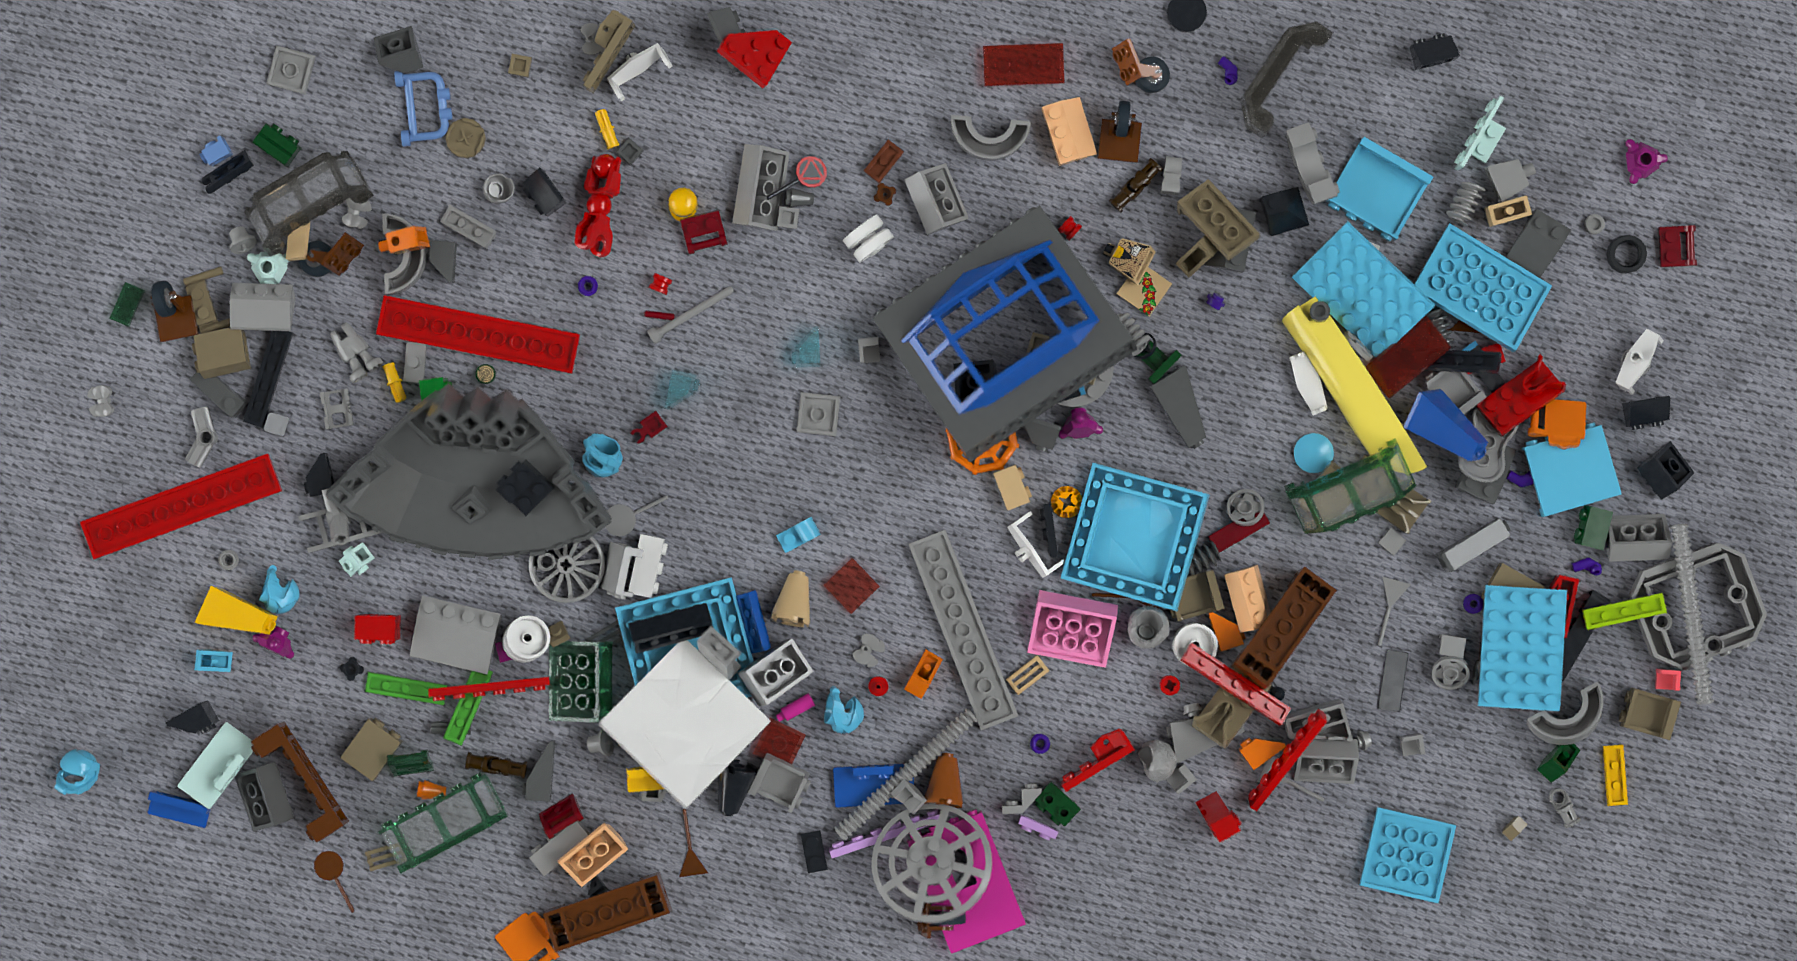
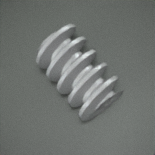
M1461 182L1460 186L1463 189L1457 190L1459 196H1454L1453 200L1455 203L1450 204V208L1453 211L1448 210L1446 215L1454 222L1468 226L1464 220L1472 219L1468 215V213H1475L1471 206L1479 205L1475 198L1482 199L1478 192H1485V189L1472 182Z
M1129 313L1117 314L1135 340L1137 350L1131 354L1136 356L1145 349L1150 336L1142 337L1145 331H1138L1140 325H1133L1135 322L1134 318L1128 320L1130 317Z

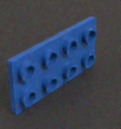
M904 763L834 767L835 807H856L862 805L863 801H867L868 796H872V792H877L876 789H880L881 784H885L886 780L891 779V775L894 776L896 771L899 772V768H903ZM913 777V778H912L913 781H908V782H910L911 784L914 785V777ZM890 798L888 803H884L885 805L903 804L895 798Z

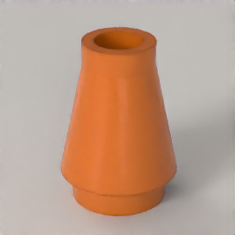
M426 780L424 782L419 781L417 797H420L421 800L445 798L447 787Z

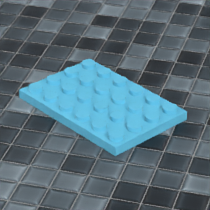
M1348 221L1292 276L1310 296H1316L1318 301L1328 304L1330 315L1346 330L1354 334L1378 360L1435 306L1422 291Z
M1450 223L1414 283L1436 306L1513 353L1520 345L1552 285Z
M1485 585L1478 706L1560 711L1567 590Z

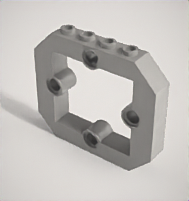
M1716 542L1690 552L1693 555L1691 561L1694 562L1692 568H1695L1693 574L1696 573V568L1721 559L1730 582L1724 589V597L1727 601L1738 604L1745 625L1717 636L1711 634L1705 636L1703 642L1706 643L1704 649H1707L1705 655H1708L1706 661L1710 662L1713 660V656L1718 654L1725 656L1731 654V650L1734 648L1744 649L1751 646L1750 642L1756 641L1767 613L1745 554ZM1676 557L1640 570L1628 595L1629 600L1652 595L1650 585L1674 576L1677 578L1679 573H1677ZM1734 588L1739 590V596L1736 599L1731 594ZM1668 613L1637 619L1651 657L1675 668H1682L1683 671L1693 668L1690 665L1692 660L1689 659L1691 654H1689L1690 648L1688 646L1673 651L1666 632L1672 626V618ZM1659 616H1662L1665 621L1661 627L1656 624V619ZM1713 639L1716 642V647L1710 650L1708 642Z

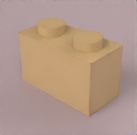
M1527 195L1484 208L1489 227L1532 215Z
M1016 465L993 473L1007 511L1030 502L1029 498L1032 495L1029 487H1024L1022 479L1025 477L1021 467L1017 468Z

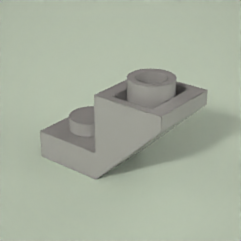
M1037 783L1025 784V787L1021 788L1022 804H1018V800L1006 801V804L1002 805V814L1023 813L1041 794L1042 788L1037 787Z

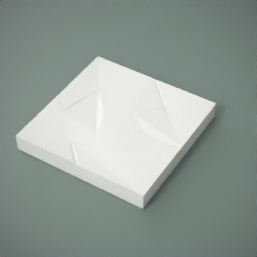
M686 640L679 642L601 720L599 726L686 809L771 721Z

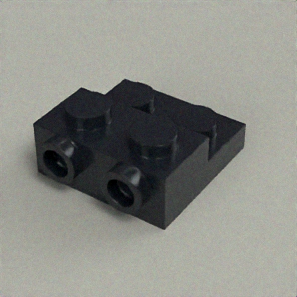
M526 459L522 464L518 461L510 469L513 473L509 477L504 475L497 482L499 487L496 489L509 504L512 502L525 516L555 488Z

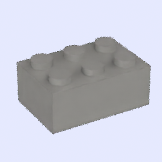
M791 638L780 642L739 671L738 675L758 706H765L814 671Z

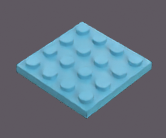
M1377 807L1359 885L1439 904L1456 825Z

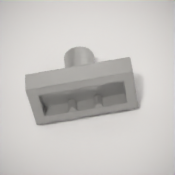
M406 342L403 382L419 383V380H424L426 344Z

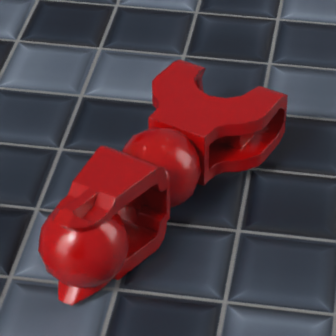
M602 154L598 157L593 156L591 168L587 172L584 189L591 194L587 201L588 212H584L583 220L577 225L574 239L575 245L582 250L590 249L592 254L600 258L606 257L611 251L613 234L610 228L611 218L607 215L612 208L610 198L618 196L621 182V174L619 173L621 158L619 156L614 158L609 154ZM599 178L607 179L605 187L599 188ZM587 236L586 242L582 243L583 238ZM600 242L603 243V249L601 251H599Z

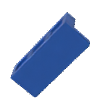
M754 590L737 595L736 599L751 654L769 650L771 644L757 592Z
M155 790L149 793L148 800L151 801L148 814L202 828L207 826L211 809L206 808L198 801Z

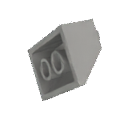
M946 163L920 171L904 179L927 235L969 219Z
M232 283L230 294V329L291 331L295 307L293 285Z
M1665 514L1612 516L1606 539V551L1609 562L1668 560L1670 558L1672 539Z
M1313 739L1295 762L1294 781L1354 784L1359 760L1358 740Z

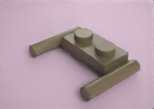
M222 266L183 279L187 295L192 297L195 318L201 334L230 327V318L218 321L205 282L206 279L224 274Z

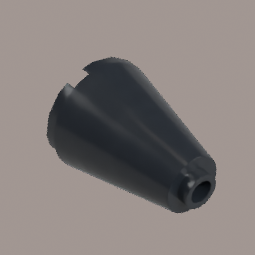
M734 759L718 775V809L725 816H733V814L739 812L757 775V767L747 762L746 766L740 764V760Z

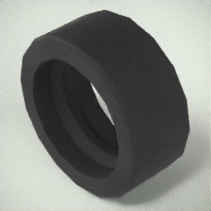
M1624 235L1617 237L1607 248V261L1611 268L1619 273L1635 272L1646 261V246L1636 236ZM1625 242L1632 243L1638 250V259L1630 266L1621 265L1615 258L1616 248Z

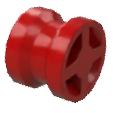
M1070 216L1058 229V232L1064 233L1066 239L1070 241L1082 228V225L1076 224L1074 218Z
M654 273L653 283L648 288L667 295V288L672 284L673 280Z
M1166 675L1160 680V689L1164 694L1169 696L1177 694L1180 689V682L1175 676Z

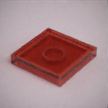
M853 558L824 584L827 590L850 614L880 587Z
M770 717L769 720L771 722L765 727L753 754L764 759L766 754L769 753L792 764L806 734Z

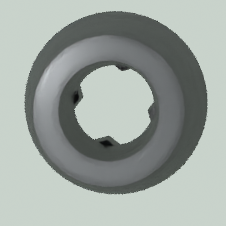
M794 188L785 190L784 204L790 208L813 205L814 193Z

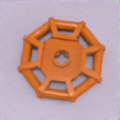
M947 428L945 430L947 432L951 460H955L972 472V475L1003 470L1014 451L1019 448L1016 432L1008 436L1009 441L1002 440L977 457L973 464L962 456V450H958L956 441ZM1002 445L1008 446L999 459L995 455ZM993 458L994 463L979 465L980 459Z

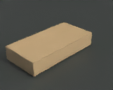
M307 219L289 221L286 259L288 261L307 259L310 221Z

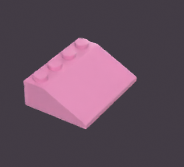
M1039 590L1027 653L1106 668L1117 620L1118 605Z

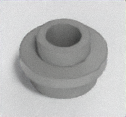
M225 550L220 554L218 561L223 569L232 570L237 567L239 557L236 552ZM227 556L232 557V563H226Z
M1199 703L1184 706L1183 715L1192 719L1195 716L1198 717L1203 709Z
M1367 731L1357 732L1354 739L1358 740V748L1365 751L1372 745L1371 737Z

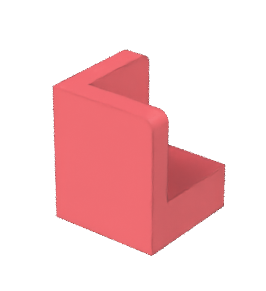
M1656 669L1655 689L1680 691L1681 671Z

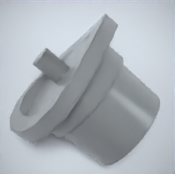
M243 226L236 227L229 232L232 240L229 249L232 253H246L253 249L257 243L256 237L248 235Z
M601 729L597 735L589 736L587 739V747L591 753L600 752L604 756L612 755L614 749L612 738L604 729Z

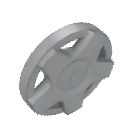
M1349 330L1343 333L1349 344L1369 362L1373 357L1370 353L1371 351Z
M1242 489L1235 492L1227 502L1228 516L1234 523L1240 526L1254 525L1264 514L1265 506L1262 497L1250 489ZM1244 494L1243 498H1237L1238 495ZM1254 496H1256L1260 502H1255ZM1231 505L1235 508L1232 514L1230 511Z
M1443 656L1432 667V679L1437 686L1443 689H1458L1467 683L1470 676L1469 666L1466 661L1455 656ZM1437 678H1442L1443 683L1440 682Z

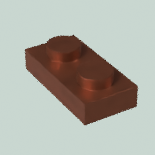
M888 139L864 169V172L880 184L904 151Z

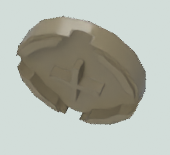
M462 118L449 126L445 140L447 147L453 154L461 158H470L481 152L485 146L486 136L484 129L478 122L473 119Z

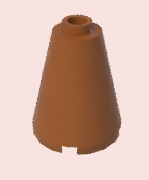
M942 753V756L937 757L924 796L927 800L924 804L936 803L958 809L962 808L963 798L958 759L954 758V754Z

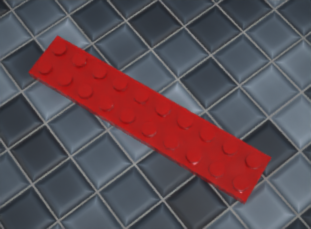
M385 295L383 296L376 335L573 374L580 334Z
M265 454L81 521L80 524L94 560L282 492L283 490L269 454Z

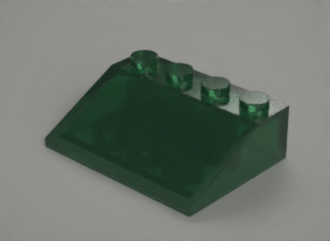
M565 641L555 647H552L549 643V721L600 723L612 710V641Z

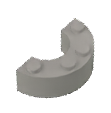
M951 115L952 133L959 146L969 155L986 161L1000 160L1014 154L1024 144L1031 127L1030 121L1011 120L1009 128L1003 135L997 138H987L975 131L971 117Z
M1308 122L1286 130L1290 154L1295 167L1297 166L1300 182L1310 202L1315 205L1337 197L1338 193H1340L1339 187L1336 182H1332L1328 169L1325 170L1323 167L1324 158L1321 151L1317 149L1316 139H1318L1315 128H1311Z
M382 214L383 234L385 235L388 232L414 226L396 215ZM427 248L405 252L399 267L393 272L384 274L386 295L402 293L417 283L425 270Z
M1114 366L1097 376L1094 385L1085 384V395L1057 404L1064 407H1081L1097 400L1110 385Z
M1598 681L1580 690L1582 707L1575 716L1565 720L1556 719L1543 710L1527 719L1528 728L1540 739L1556 745L1574 744L1587 738L1596 729L1602 716L1603 694Z

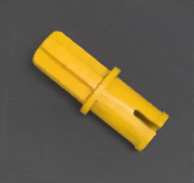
M605 109L596 111L595 115L601 129L599 132L604 137L607 149L619 146L613 130L615 127L611 125L607 111Z
M392 362L382 366L388 380L387 386H390L395 402L405 401L407 397L401 384L403 380L399 378L395 363Z

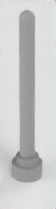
M729 286L660 328L652 327L647 330L654 344L662 341L661 338L667 332L731 295L734 291L733 288Z

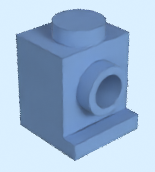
M218 136L217 142L214 140L205 145V149L199 154L205 164L208 163L214 166L233 155L224 137Z

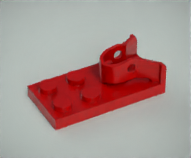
M1541 354L1538 355V359L1534 364L1476 405V408L1501 437L1565 392L1566 383L1560 382L1542 361L1543 356Z
M1121 729L1101 735L1090 746L1097 760L1092 763L1088 760L1079 766V771L1075 773L1070 771L1062 776L1063 780L1060 783L1066 792L1135 750ZM1108 739L1109 742L1104 744V740Z

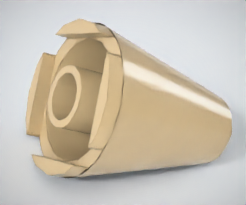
M794 570L793 573L788 575L772 610L770 620L777 622V619H780L784 625L804 627L805 624L809 627V578L805 576V572Z

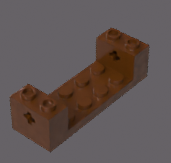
M1305 566L1297 571L1287 585L1288 589L1247 647L1240 651L1230 666L1263 690L1270 686L1337 591Z
M285 721L250 741L253 752L256 756L260 755L261 758L272 754L283 746V754L294 763V771L305 780L304 786L310 794L313 793L316 797L315 803L321 811H325V814L306 825L308 829L306 833L312 841L315 840L317 843L350 822Z
M656 872L640 878L639 881L568 905L562 904L547 909L543 913V917L555 952L669 914L672 911V907L660 872Z

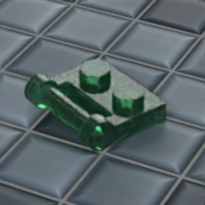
M428 749L421 750L419 753L394 756V754L387 755L388 766L394 776L434 771Z

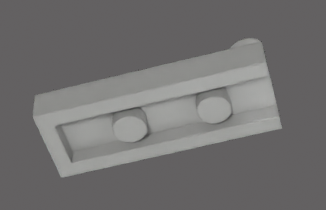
M449 205L440 221L486 249L488 246H491L492 239L496 237L497 231Z

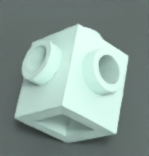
M362 542L355 548L353 546L347 548L339 562L351 577L356 573L361 575L368 570L369 567L367 565L374 559V556Z

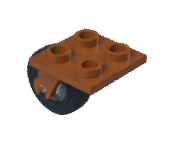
M1130 38L1112 48L1113 59L1118 63L1121 79L1125 81L1126 86L1136 83L1141 90L1147 93L1159 92L1167 86L1170 79V71L1162 59L1151 56L1139 61Z

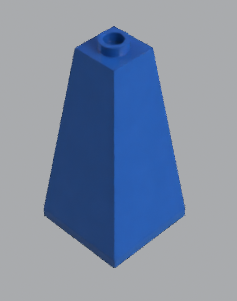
M1435 389L1418 393L1403 427L1468 461L1480 460L1486 453L1488 441L1444 391Z

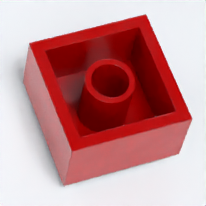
M355 615L354 640H360V644L375 643V640H380V644L395 643V640L400 639L401 615Z

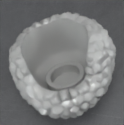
M1143 606L1136 609L1130 614L1128 620L1130 641L1142 649H1150L1160 645L1169 636L1168 617L1157 607Z
M1156 739L1144 743L1139 749L1138 755L1143 763L1145 774L1153 782L1158 783L1159 781L1166 780L1174 772L1177 758L1169 744Z

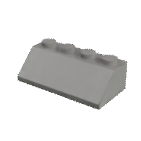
M744 145L733 224L778 231L779 207L782 205L783 192L769 200L766 197L785 186L790 152L762 145Z

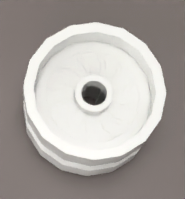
M877 214L843 239L848 249H853L861 244L853 254L859 263L874 256L894 238L889 229H883L877 234L875 233L883 225V221Z
M530 615L521 616L510 623L503 632L502 637L503 649L506 654L514 661L522 663L532 662L541 656L549 647L550 633L546 624L538 617Z
M1194 622L1185 624L1173 636V653L1179 661L1189 644L1193 642H1198L1199 648L1211 656L1215 657L1217 654V637L1211 629L1203 624Z

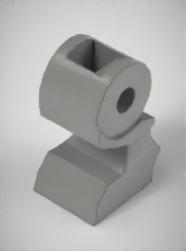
M1165 157L1164 180L1161 184L1160 193L1179 195V179L1181 178L1182 169L1181 157Z

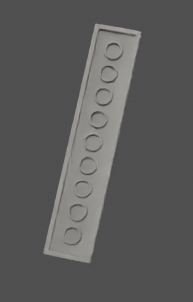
M946 529L909 543L908 545L977 717L980 729L984 730L1017 717L1018 713Z

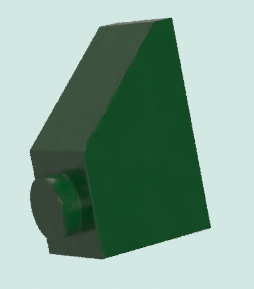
M1575 744L1557 745L1542 760L1537 770L1552 783L1568 771L1580 749Z

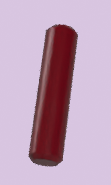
M646 310L644 316L647 318L673 320L675 314Z

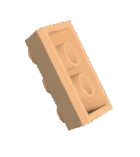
M1080 97L1062 100L1042 107V113L1059 166L1097 155Z
M1258 564L1224 574L1239 631L1246 632L1259 629L1271 613Z
M603 823L557 862L583 887L625 853L628 847L623 838L611 825Z

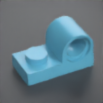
M812 517L776 535L785 553L821 534Z

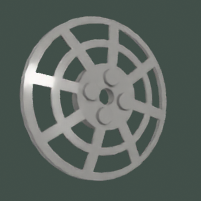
M923 804L919 810L941 809L938 820H922L913 823L908 814L911 812L908 809L902 811L883 828L873 848L872 874L879 894L895 912L916 922L941 923L963 915L980 900L991 878L992 853L984 831L968 814L949 805ZM949 811L964 818L976 831L965 836L957 827L946 822ZM902 819L906 828L897 836L892 847L882 846V840L888 830L898 820ZM923 826H936L933 836L922 838L917 828ZM944 828L952 831L959 839L951 844L941 839ZM910 833L915 843L910 847L909 851L899 849L898 846L901 841ZM979 838L983 843L985 851V871L973 867V853L970 843ZM963 846L967 854V865L955 861L954 851ZM878 853L889 855V869L892 880L883 886L877 869ZM895 856L906 858L908 869L899 875L896 873ZM927 857H936V863L933 866L926 865ZM954 870L964 873L960 882L952 889L947 879ZM970 875L982 878L975 894L966 903L961 905L956 894L966 885ZM912 876L920 883L918 894L909 890L902 882ZM940 884L945 892L937 896H926L928 886ZM897 886L906 896L916 900L914 912L907 911L896 904L887 893ZM949 899L955 909L940 915H921L924 903H937Z

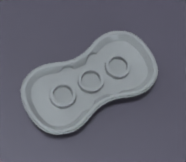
M1475 408L1472 414V424L1488 441L1486 453L1480 460L1468 461L1458 456V465L1461 472L1471 479L1481 482H1493L1500 478L1504 472L1505 448L1508 441L1516 433L1518 426L1501 437L1482 413Z

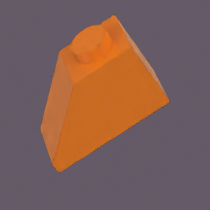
M1213 612L1208 613L1213 632L1217 637L1219 651L1222 652L1244 644L1245 634L1239 631L1237 624Z
M925 650L904 690L922 699L943 659Z
M1248 737L1240 743L1241 747L1238 750L1251 768L1255 770L1284 749L1286 745L1279 741L1260 738L1250 739Z

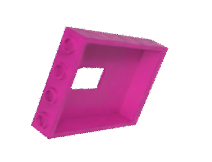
M977 809L966 814L979 824L988 839L992 853L991 878L980 900L970 910L965 912L966 923L952 925L953 930L951 931L942 930L951 954L1026 925L982 811L977 812ZM957 816L947 820L948 823L957 827L965 836L976 831L964 818L959 819ZM936 826L929 827V831L926 833L918 832L922 838L933 836ZM944 828L941 839L951 844L957 841L959 837L952 831ZM909 835L911 839L907 840L909 848L915 843L911 835ZM979 838L970 843L973 853V867L985 871V851L983 843ZM964 846L961 847V848H959V849L963 850V851L966 853V850H965V847H964ZM929 856L926 858L925 863L928 866H933L937 859L934 856ZM951 874L947 881L953 889L956 886L953 874ZM975 877L976 884L963 888L956 894L961 905L966 903L975 894L982 878ZM940 884L928 886L927 888L928 896H937L945 893ZM949 899L931 903L932 905H952ZM934 910V911H953V910Z

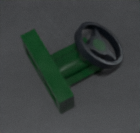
M1145 333L1143 336L1149 335L1153 342H1147L1145 349L1133 357L1143 360L1154 371L1148 380L1155 384L1182 354L1175 350L1167 357L1157 347L1155 338L1151 334Z

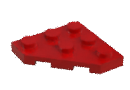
M778 30L734 33L724 37L717 52L761 88H764L769 83L792 42Z

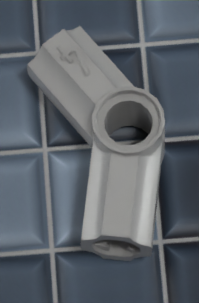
M208 406L191 410L197 436L185 460L201 468L213 445L218 440ZM206 432H209L212 436L209 443L203 440Z
M328 489L322 490L332 543L339 546L345 545L350 540L348 524L351 523V519L326 496Z

